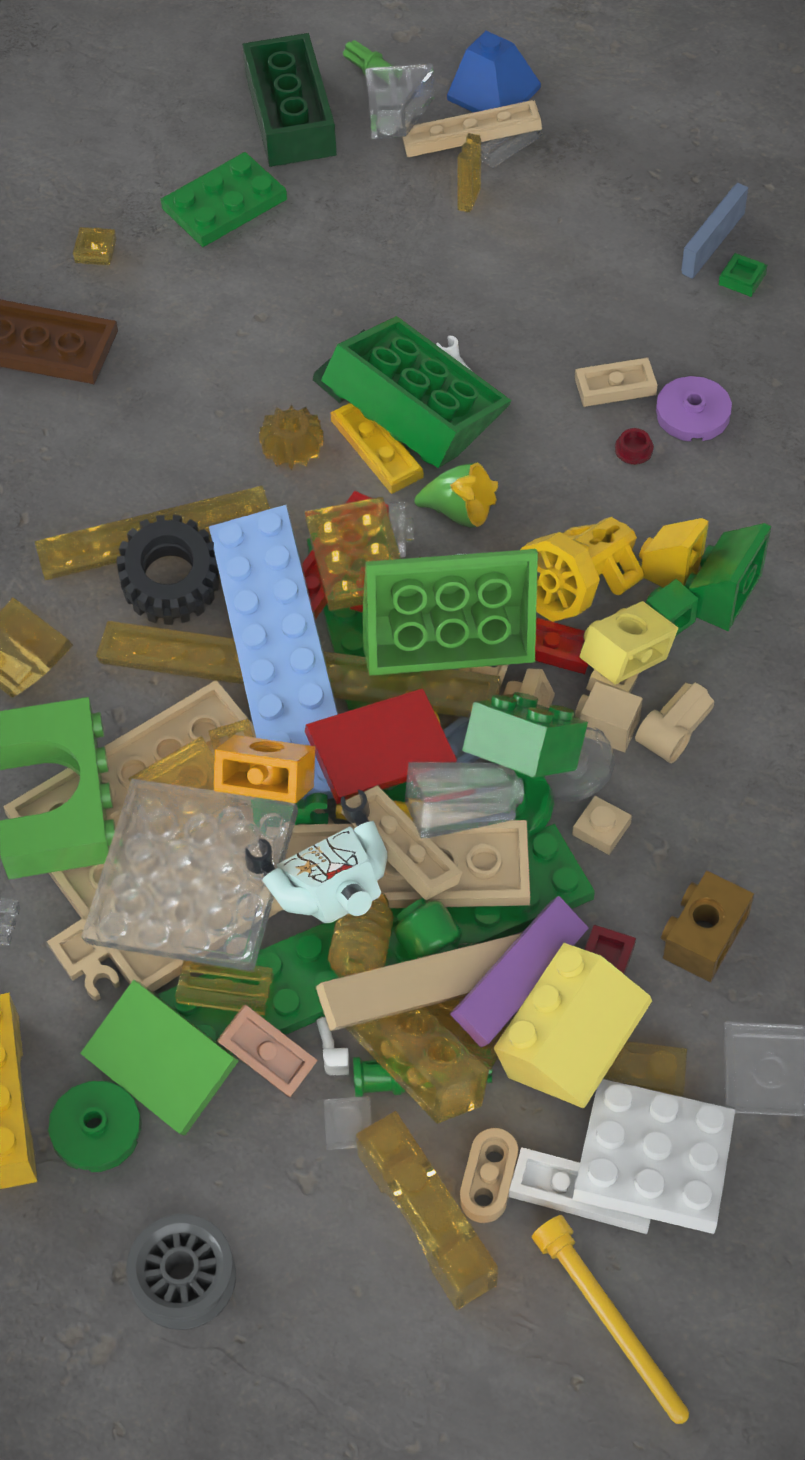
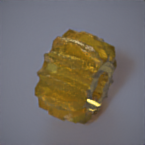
M291 404L288 410L283 411L276 407L274 415L264 416L263 426L260 427L259 441L262 444V452L266 459H273L276 467L287 463L292 470L295 463H301L307 467L309 458H318L320 447L323 446L324 432L321 429L318 415H310L307 406L297 411Z

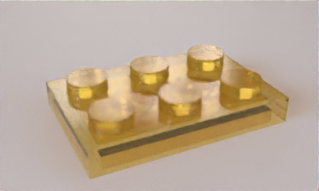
M383 497L305 511V521L329 611L363 605L365 563L367 561L401 559Z

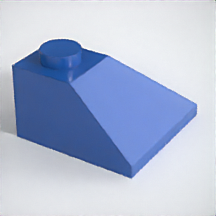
M486 30L466 49L448 91L447 100L474 113L527 102L541 88V83L514 43Z

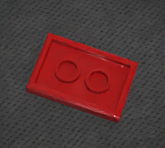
M423 688L308 723L304 730L310 745L315 746L316 759L336 804L341 803L342 796H344L346 801L358 795V790L365 792L377 785L383 790L454 767L457 761Z

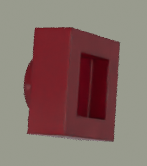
M593 925L585 950L601 955L625 975L635 948L636 938Z

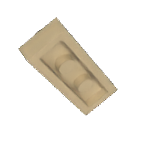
M378 785L364 792L370 808L368 820L374 821L387 850V861L425 900L459 883L463 872ZM359 794L346 800V805L350 808H357L362 804Z

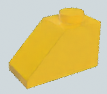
M699 518L664 525L654 539L651 537L647 538L639 553V558L642 559L641 568L644 572V578L663 588L675 579L685 586L692 572L698 574L701 569L700 562L705 550L709 521Z

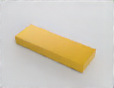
M348 403L330 412L331 422L391 494L424 478L423 468L404 445L395 440L390 432L377 422L366 418L361 410L353 404Z

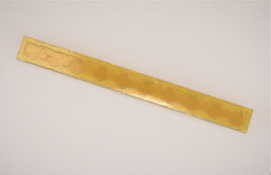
M107 621L96 654L101 664L244 684L233 638ZM323 651L334 698L376 703L423 688L435 712L470 718L474 701L491 700L492 695H499L501 688L500 676L452 669L369 676L365 657Z

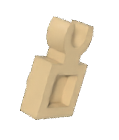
M85 917L47 941L49 948L72 981L84 974L87 993L93 1000L98 1001L101 999L98 990L95 988V983L98 979L107 978L115 988L120 986L116 971L109 966L101 965V962L109 958V952Z

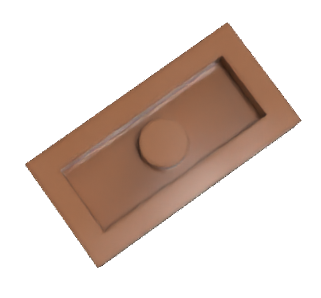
M247 1005L242 1006L216 1041L287 1097L293 1095L318 1061Z

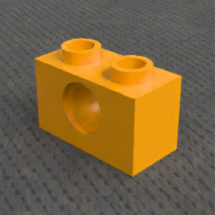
M233 735L215 749L214 791L297 803L314 788L315 746Z

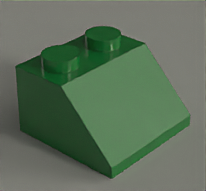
M762 523L723 532L715 546L708 545L700 562V571L698 574L692 572L685 583V587L699 598L696 618L726 631L730 630L762 576L771 532L770 525Z

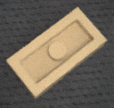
M649 358L575 369V381L583 407L657 395L658 385Z

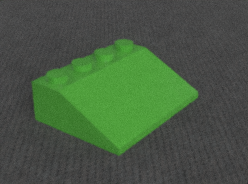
M537 549L367 561L365 563L363 597V650L369 676L535 662Z

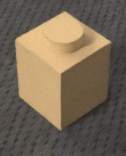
M596 681L590 695L583 694L575 712L576 718L588 722L584 738L625 752L639 724L643 698Z

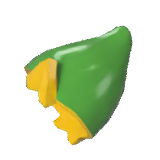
M478 462L463 464L440 474L416 495L415 505L443 513L461 526L468 528L478 527L484 524L490 506L495 505L497 501L495 492L498 489V481H492L486 470Z

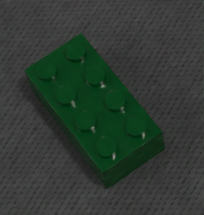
M309 33L242 43L246 79L269 167L337 156L335 123Z

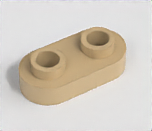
M490 1128L480 1132L475 1137L471 1146L460 1189V1205L465 1215L475 1222L489 1223L495 1221L504 1213L507 1206L509 1189L518 1161V1145L515 1138L503 1129ZM491 1152H498L503 1156V1159L499 1162H491L486 1156ZM480 1195H487L492 1199V1202L487 1206H481L475 1202V1199Z

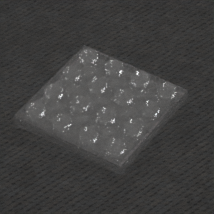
M131 779L81 938L86 944L253 972L274 896L262 881L265 876L252 873L247 869L245 848H248L253 856L262 857L258 840H267L272 846V864L276 869V864L284 861L299 810L296 803Z

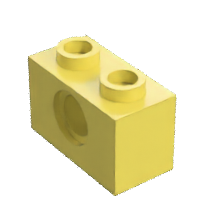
M641 601L628 608H622L607 618L591 623L584 633L583 638L585 642L579 657L616 685L666 660L678 627L644 601Z

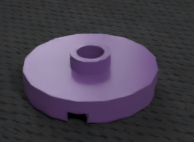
M695 376L677 378L666 384L658 394L656 405L657 420L659 425L669 435L682 441L692 442V438H702V441L710 440L723 433L729 424L732 402L728 392L712 380Z

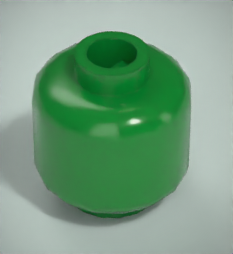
M421 898L396 916L399 923L395 928V936L411 960L455 950L453 944L460 938L461 930L441 901L434 900L428 902Z

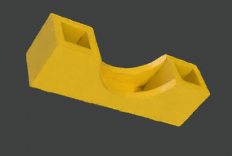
M10 993L0 994V1189L37 1182L33 1138L28 1123L21 1081L20 1060L21 1056H23L19 1015Z

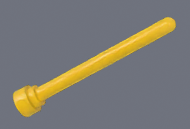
M563 1215L555 1216L545 1222L531 1237L542 1254L548 1253L552 1259L558 1258L670 1419L676 1424L685 1423L689 1418L688 1408L574 1249L573 1229Z

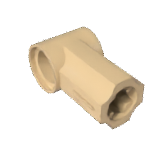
M685 683L660 712L653 710L647 715L636 733L635 741L667 762H675L685 750L691 733L712 711L714 700L708 694L707 689L698 683Z

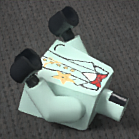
M358 790L362 804L357 808L348 807L344 796L341 798L345 818L351 823H356L357 827L354 830L349 826L276 864V869L272 864V846L267 840H258L262 857L253 856L249 849L245 848L247 869L252 873L265 876L262 880L285 911L313 915L324 923H332L349 913L353 916L365 914L370 909L372 901L381 895L377 880L384 876L388 855L374 821L368 820L370 808L367 796L362 790Z

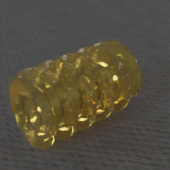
M381 892L379 898L372 901L370 909L365 914L353 916L349 913L336 920L328 959L331 968L339 977L385 967L394 916L384 893Z

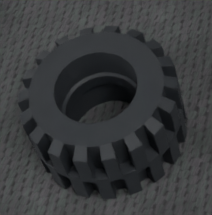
M164 514L156 515L157 522L150 523L148 519L141 521V529L137 531L132 528L127 533L128 542L122 541L120 544L117 568L121 588L127 603L133 604L134 611L140 616L146 612L148 621L156 623L158 618H163L165 625H173L174 618H181V622L185 623L190 621L189 614L194 612L197 616H200L205 612L204 603L211 605L215 599L214 591H218L220 574L214 552V542H210V535L205 529L198 531L197 522L191 519L185 524L182 522V516L173 514L172 520H165ZM165 556L183 558L192 566L191 571L184 579L173 584H160L151 580L146 575L149 566L157 559Z

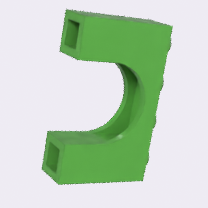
M89 697L0 711V770L54 763L66 766L80 776L78 787L72 797L57 809L42 814L0 820V856L8 879L112 862L110 846L118 845L114 819L107 820L106 809L113 808L110 784L102 783L101 773L109 772L105 747L98 748L97 738L104 737V727L101 712L93 713Z

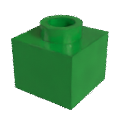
M675 579L664 588L658 587L652 591L646 600V604L678 627L677 636L695 622L699 598Z

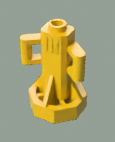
M608 517L597 524L572 527L563 533L557 532L534 539L521 547L520 550L537 549L538 552L537 571L540 573V576H537L536 612L551 622L581 614L592 605L600 581V574H603L610 590L615 595L623 594L643 580L644 572L632 551L637 539L634 530L625 523L619 522L613 517ZM618 562L620 563L624 571V574L621 573L617 565Z

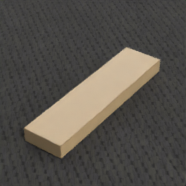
M535 100L402 127L401 134L407 157L541 130L542 124Z

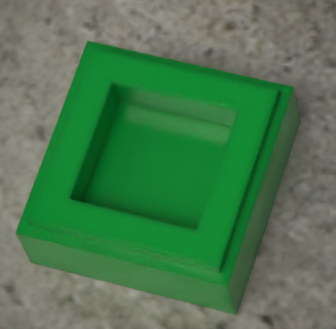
M734 253L720 274L718 285L752 297L765 277L768 265Z

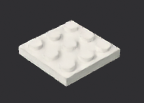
M603 1079L596 1089L572 1200L714 1234L718 1222L735 1109Z

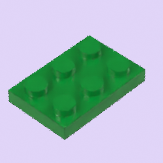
M243 152L161 198L162 209L201 247H205L287 200V191L283 185L251 156Z

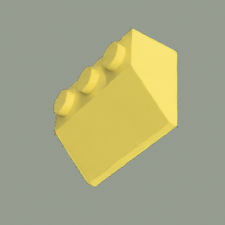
M563 943L494 1046V1050L509 1079L585 1108L650 1006L652 999L648 993L601 955Z

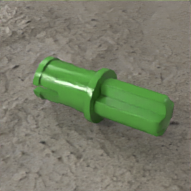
M356 40L346 43L343 56L361 68L366 77H374L390 90L397 87L392 82V79L400 84L403 72L385 61L380 52H372Z

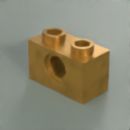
M706 870L699 884L691 882L681 901V906L685 908L679 918L671 916L662 932L661 940L666 942L663 959L711 983L750 914L754 893ZM707 921L711 923L713 927L704 928L697 925L695 922Z

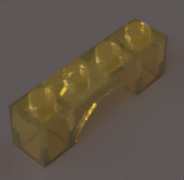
M394 1111L356 1133L358 1157L381 1193L387 1194L406 1218L425 1253L432 1273L455 1309H460L497 1286V1264L398 1113Z

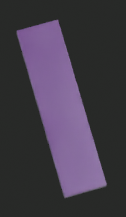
M560 896L554 898L450 1015L480 1047L489 1044L522 1006L562 944L567 943L574 946L589 929L588 926Z

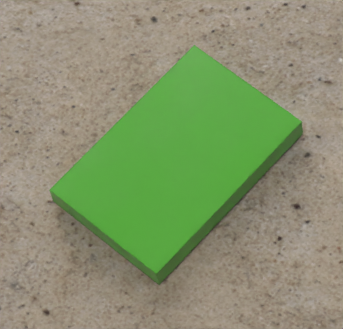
M136 980L131 982L80 1053L181 1135L187 1134L239 1062V1059Z

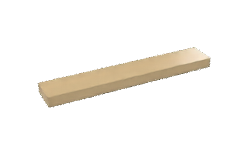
M522 933L320 983L316 986V990L329 1030L334 1031L466 996Z

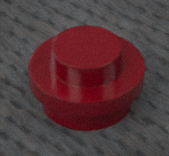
M627 429L616 440L615 453L625 463L642 464L648 461L653 454V442L648 433L642 429Z

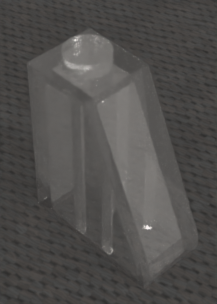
M433 64L365 68L371 138L406 137L434 99Z
M408 762L405 803L420 838H432L515 820L516 806L523 802L524 784L522 778H518L514 770L496 763Z

